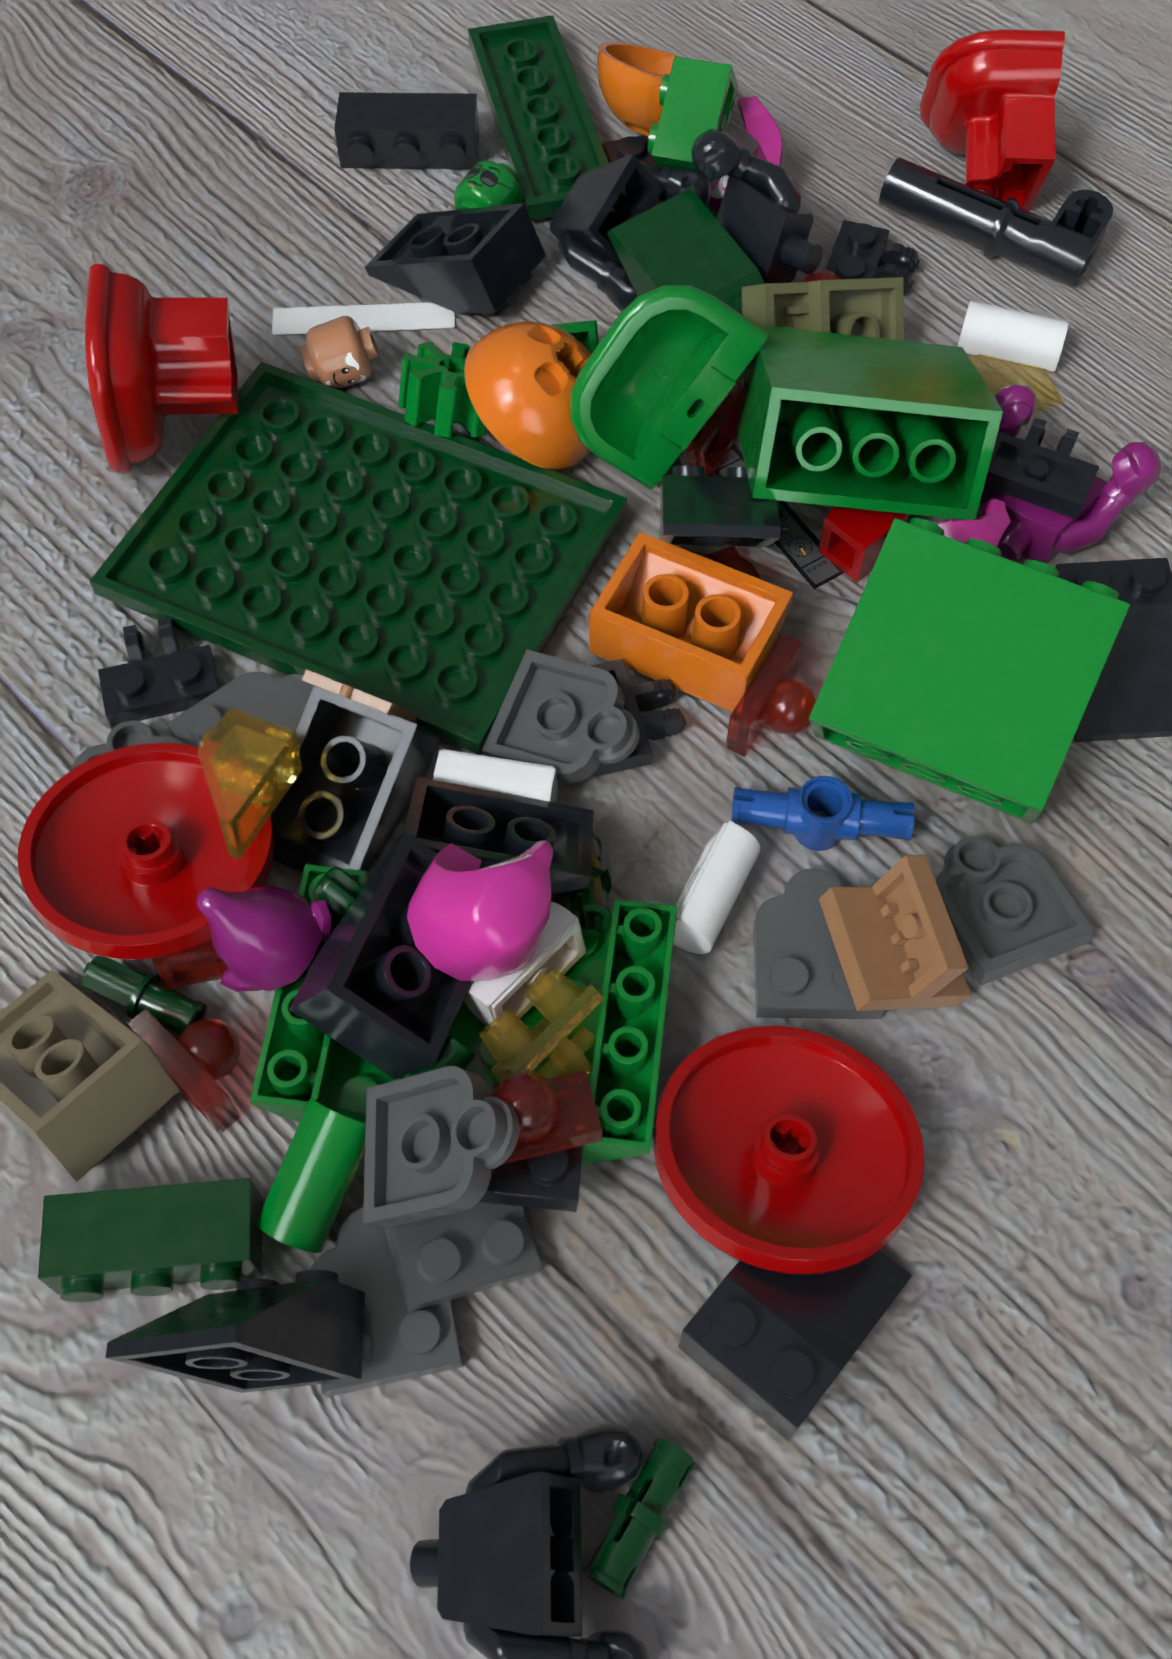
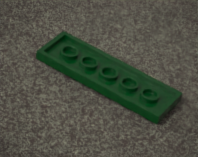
M554 16L468 29L469 46L509 166L519 177V184L524 197L523 203L531 220L551 218L553 211L562 205L576 180L583 173L609 163Z

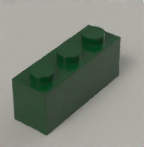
M251 1178L46 1195L43 1201L38 1279L57 1294H61L60 1299L67 1302L98 1301L104 1297V1290L130 1288V1293L133 1295L161 1296L173 1292V1284L200 1282V1287L207 1290L234 1289L237 1286V1281L242 1280V1278L262 1276V1230L255 1224L262 1210L263 1197Z

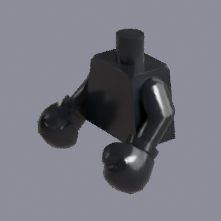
M708 129L698 135L691 146L693 165L700 173L710 179L715 180L725 175L729 176L717 220L758 268L764 283H791L795 279L797 270L808 275L816 271L822 260L823 249L820 245L807 240L814 221L813 214L801 204V195L786 169L752 155L749 148L741 146L723 130Z
M634 154L583 173L576 180L562 205L553 211L550 230L559 240V251L570 267L595 282L597 288L606 293L610 301L622 312L638 296L625 269L618 265L621 261L607 232L653 208L657 200L664 202L689 188L695 192L708 208L712 194L711 185L708 177L696 169L673 168L668 165L661 169L639 161Z
M602 1424L587 1429L575 1436L561 1437L557 1444L503 1450L468 1482L465 1494L444 1501L439 1509V1539L420 1540L412 1549L410 1573L413 1581L420 1588L438 1587L437 1610L440 1617L445 1620L462 1622L467 1642L487 1659H650L644 1643L627 1632L603 1630L595 1632L588 1638H583L580 1483L591 1492L603 1493L604 1491L617 1490L637 1476L643 1461L639 1441L624 1426Z

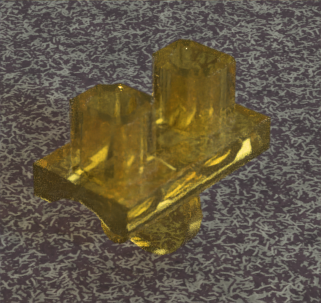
M553 967L542 972L523 992L544 1016L531 1031L511 1009H507L495 1017L479 1033L490 1053L498 1061L491 1071L501 1082H509L511 1079L521 1082L547 1055L550 1060L537 1074L548 1086H552L564 1073L573 1080L582 1082L592 1072L591 1065L583 1054L596 1042L594 1035L588 1029L582 1027L570 1040L566 1037L604 998L592 984L577 988L570 979Z

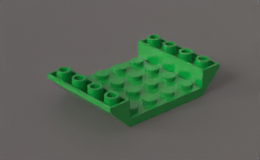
M305 864L298 893L309 902L318 899L314 894V890L323 875L333 867ZM342 868L363 886L369 880L367 871ZM614 899L610 927L605 931L601 927L600 919H598L600 935H583L586 953L504 1035L499 1037L486 1027L470 1011L464 1001H462L448 1035L476 1055L465 1070L475 1073L485 1080L490 1091V1097L492 1096L493 1081L508 1082V1089L511 1092L509 1104L514 1108L518 1116L519 1131L530 1132L531 1117L528 1112L530 1094L534 1092L535 1085L550 1087L545 1134L583 1138L581 1165L650 1154L677 906ZM328 907L332 916L331 936L342 920V917ZM320 941L315 956L296 981L275 990L250 1096V1103L253 1106L300 1123L310 1098L366 1116L367 1088L400 1079H393L289 1010L310 967L326 941Z

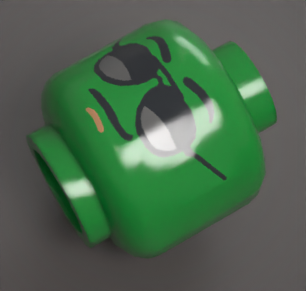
M481 161L474 165L456 187L453 195L455 210L521 204L524 202L523 191L516 172L504 163L498 164L493 161Z

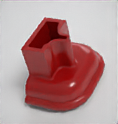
M1001 29L977 32L960 38L943 49L931 66L920 101V118L938 143L947 150L966 155V185L977 190H984V193L1006 202L1010 197L1016 198L1020 208L1027 211L1031 210L1056 159L1055 94L1061 76L1065 31Z
M93 264L90 266L85 315V355L89 390L108 465L116 473L125 475L132 470L134 464L146 462L160 450L163 444L165 417L167 415L238 414L239 375L228 297L155 298L150 295L146 285L137 278L127 274L111 272L110 268L104 264Z

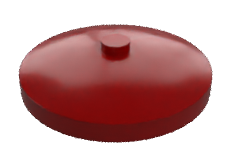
M146 743L119 748L96 756L78 765L55 782L42 795L25 822L18 845V871L22 886L34 912L41 922L64 942L88 953L108 958H157L193 948L212 938L211 927L205 915L197 907L196 899L201 891L209 887L230 892L246 891L265 885L273 864L275 839L270 812L264 795L253 779L238 765L215 752L196 746L178 743Z
M784 1026L751 1027L721 1035L697 1048L676 1068L666 1084L658 1106L653 1134V1150L660 1181L668 1198L687 1224L702 1238L729 1256L749 1265L782 1273L816 1274L840 1270L857 1264L882 1249L897 1234L906 1221L918 1196L924 1172V1147L918 1121L910 1104L894 1081L878 1065L856 1049L829 1036L805 1029Z

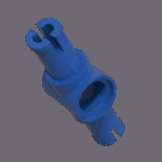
M816 776L806 781L801 788L788 787L787 793L734 787L731 821L738 825H756L783 829L784 834L794 835L797 841L804 847L815 851H824L837 846L842 839L856 840L857 836L889 837L910 841L914 828V803L862 800L860 793H851L846 784L839 779L830 776ZM811 811H826L827 813L832 815V817H820L815 815Z

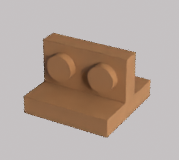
M905 855L873 886L830 887L819 898L857 1011L959 1006L972 996L963 973L969 967L926 855Z

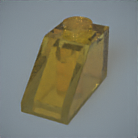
M230 707L217 726L211 727L203 735L198 749V757L228 853L232 857L241 859L302 771L295 731Z

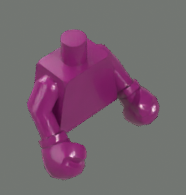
M1021 384L1000 388L994 396L1003 410L998 431L1013 437L1019 434L1023 425L1029 423L1037 406L1036 394L1029 386ZM1131 442L1121 448L1112 460L1113 474L1107 482L1095 476L1077 519L984 487L980 504L992 499L1004 501L1011 521L998 542L997 547L1002 551L1000 557L1016 562L1022 555L1030 560L1048 564L1059 553L1069 554L1097 544L1125 506L1130 507L1136 498L1146 492L1157 481L1163 468L1158 451L1147 442Z

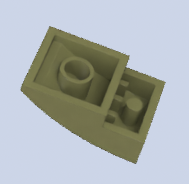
M903 277L818 280L742 287V312L744 317L756 325L904 341Z

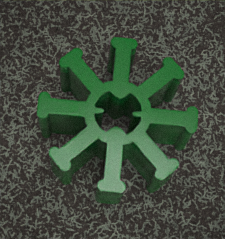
M426 342L418 344L417 356L411 353H404L398 407L405 408L404 420L412 426H418V423L435 420L434 435L446 438L452 437L453 423L460 424L471 433L472 437L486 435L487 427L478 416L470 400L465 382V361L470 345L453 342L451 355H445L434 347V343Z

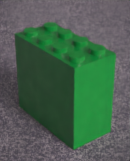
M757 325L766 331L768 335L764 345L746 367L736 426L752 498L962 520L976 519L1003 410L962 347Z
M894 518L810 714L809 721L814 736L1032 824L1045 806L1130 604L1118 600L1119 593L1106 585L1085 581L1080 586L1058 578L1060 572L1046 563L1036 560H1025L1024 565L1000 557L1002 551L988 542L971 538L965 544L943 536L945 531L937 524L928 520L911 518L910 522L907 523Z

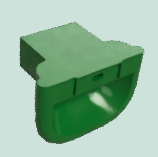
M662 285L639 295L616 318L581 368L571 389L570 420L578 439L596 457L645 487L653 489L661 480L662 475L668 471L681 452L685 451L734 387L735 381L764 345L768 335L767 332L714 295L691 285Z

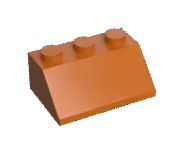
M639 532L589 612V653L608 661L623 659L625 668L656 681L658 679L663 680L664 678L665 680L670 679L676 689L742 715L765 673L791 605L794 592Z

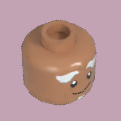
M341 316L310 328L306 335V344L300 346L301 356L311 380L336 390H342L370 379L373 374L372 359L380 356L371 329L369 327L360 329L357 322L349 316Z

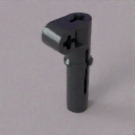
M898 157L890 168L879 197L880 205L985 249L984 256L988 258L1000 255L1072 287L1077 286L1096 255L1114 210L1109 199L1101 193L1092 190H1078L1072 192L1066 198L1051 221L1020 208L1016 198L1010 197L1007 202L901 157Z

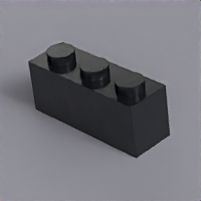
M339 92L334 130L340 168L472 169L477 164L479 146L477 94Z

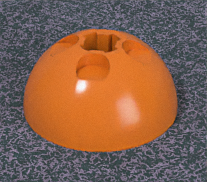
M602 43L599 46L597 58L598 80L602 95L611 112L622 124L632 131L649 137L651 126L653 123H659L663 108L659 102L662 78L665 74L671 73L674 56H682L635 44Z
M526 321L496 328L472 346L465 361L464 373L467 391L478 416L491 434L505 448L532 465L551 470L571 468L581 462L590 452L578 439L570 420V392L581 368L591 355L578 339L556 326Z

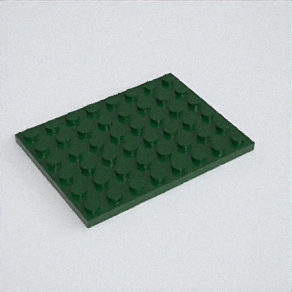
M260 362L238 390V414H220L90 579V584L94 593L100 597L155 620L170 617L174 628L286 675L299 674L304 676L307 669L393 703L416 714L417 724L442 735L440 739L481 755L482 748L526 649L543 653L627 513V498L551 469L532 465L519 457L452 433L451 438L434 435L435 426L423 422L418 423V426H412L404 420L405 415L270 364Z

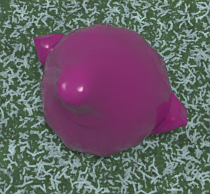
M269 885L254 887L246 891L231 892L209 887L201 891L196 899L198 909L205 915L211 927L213 946L218 956L228 967L222 975L220 984L236 992L273 991L296 981L312 961L320 941H327L330 937L332 916L326 901L316 899L313 902H309L295 891Z

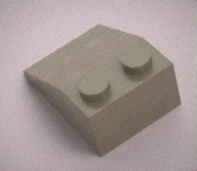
M54 970L49 971L0 1012V1106L76 1182L93 1167L103 1162L112 1150L146 1120L152 1118L168 1100L180 1091L143 1039Z

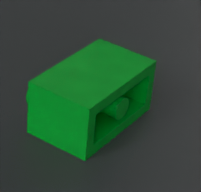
M674 56L671 73L663 76L660 86L659 102L663 106L659 123L652 124L648 138V152L652 154L658 168L663 169L665 165L673 168L698 170L693 165L691 157V146L696 137L708 129L723 130L727 133L738 88L732 65ZM708 178L709 181L715 182L714 179Z

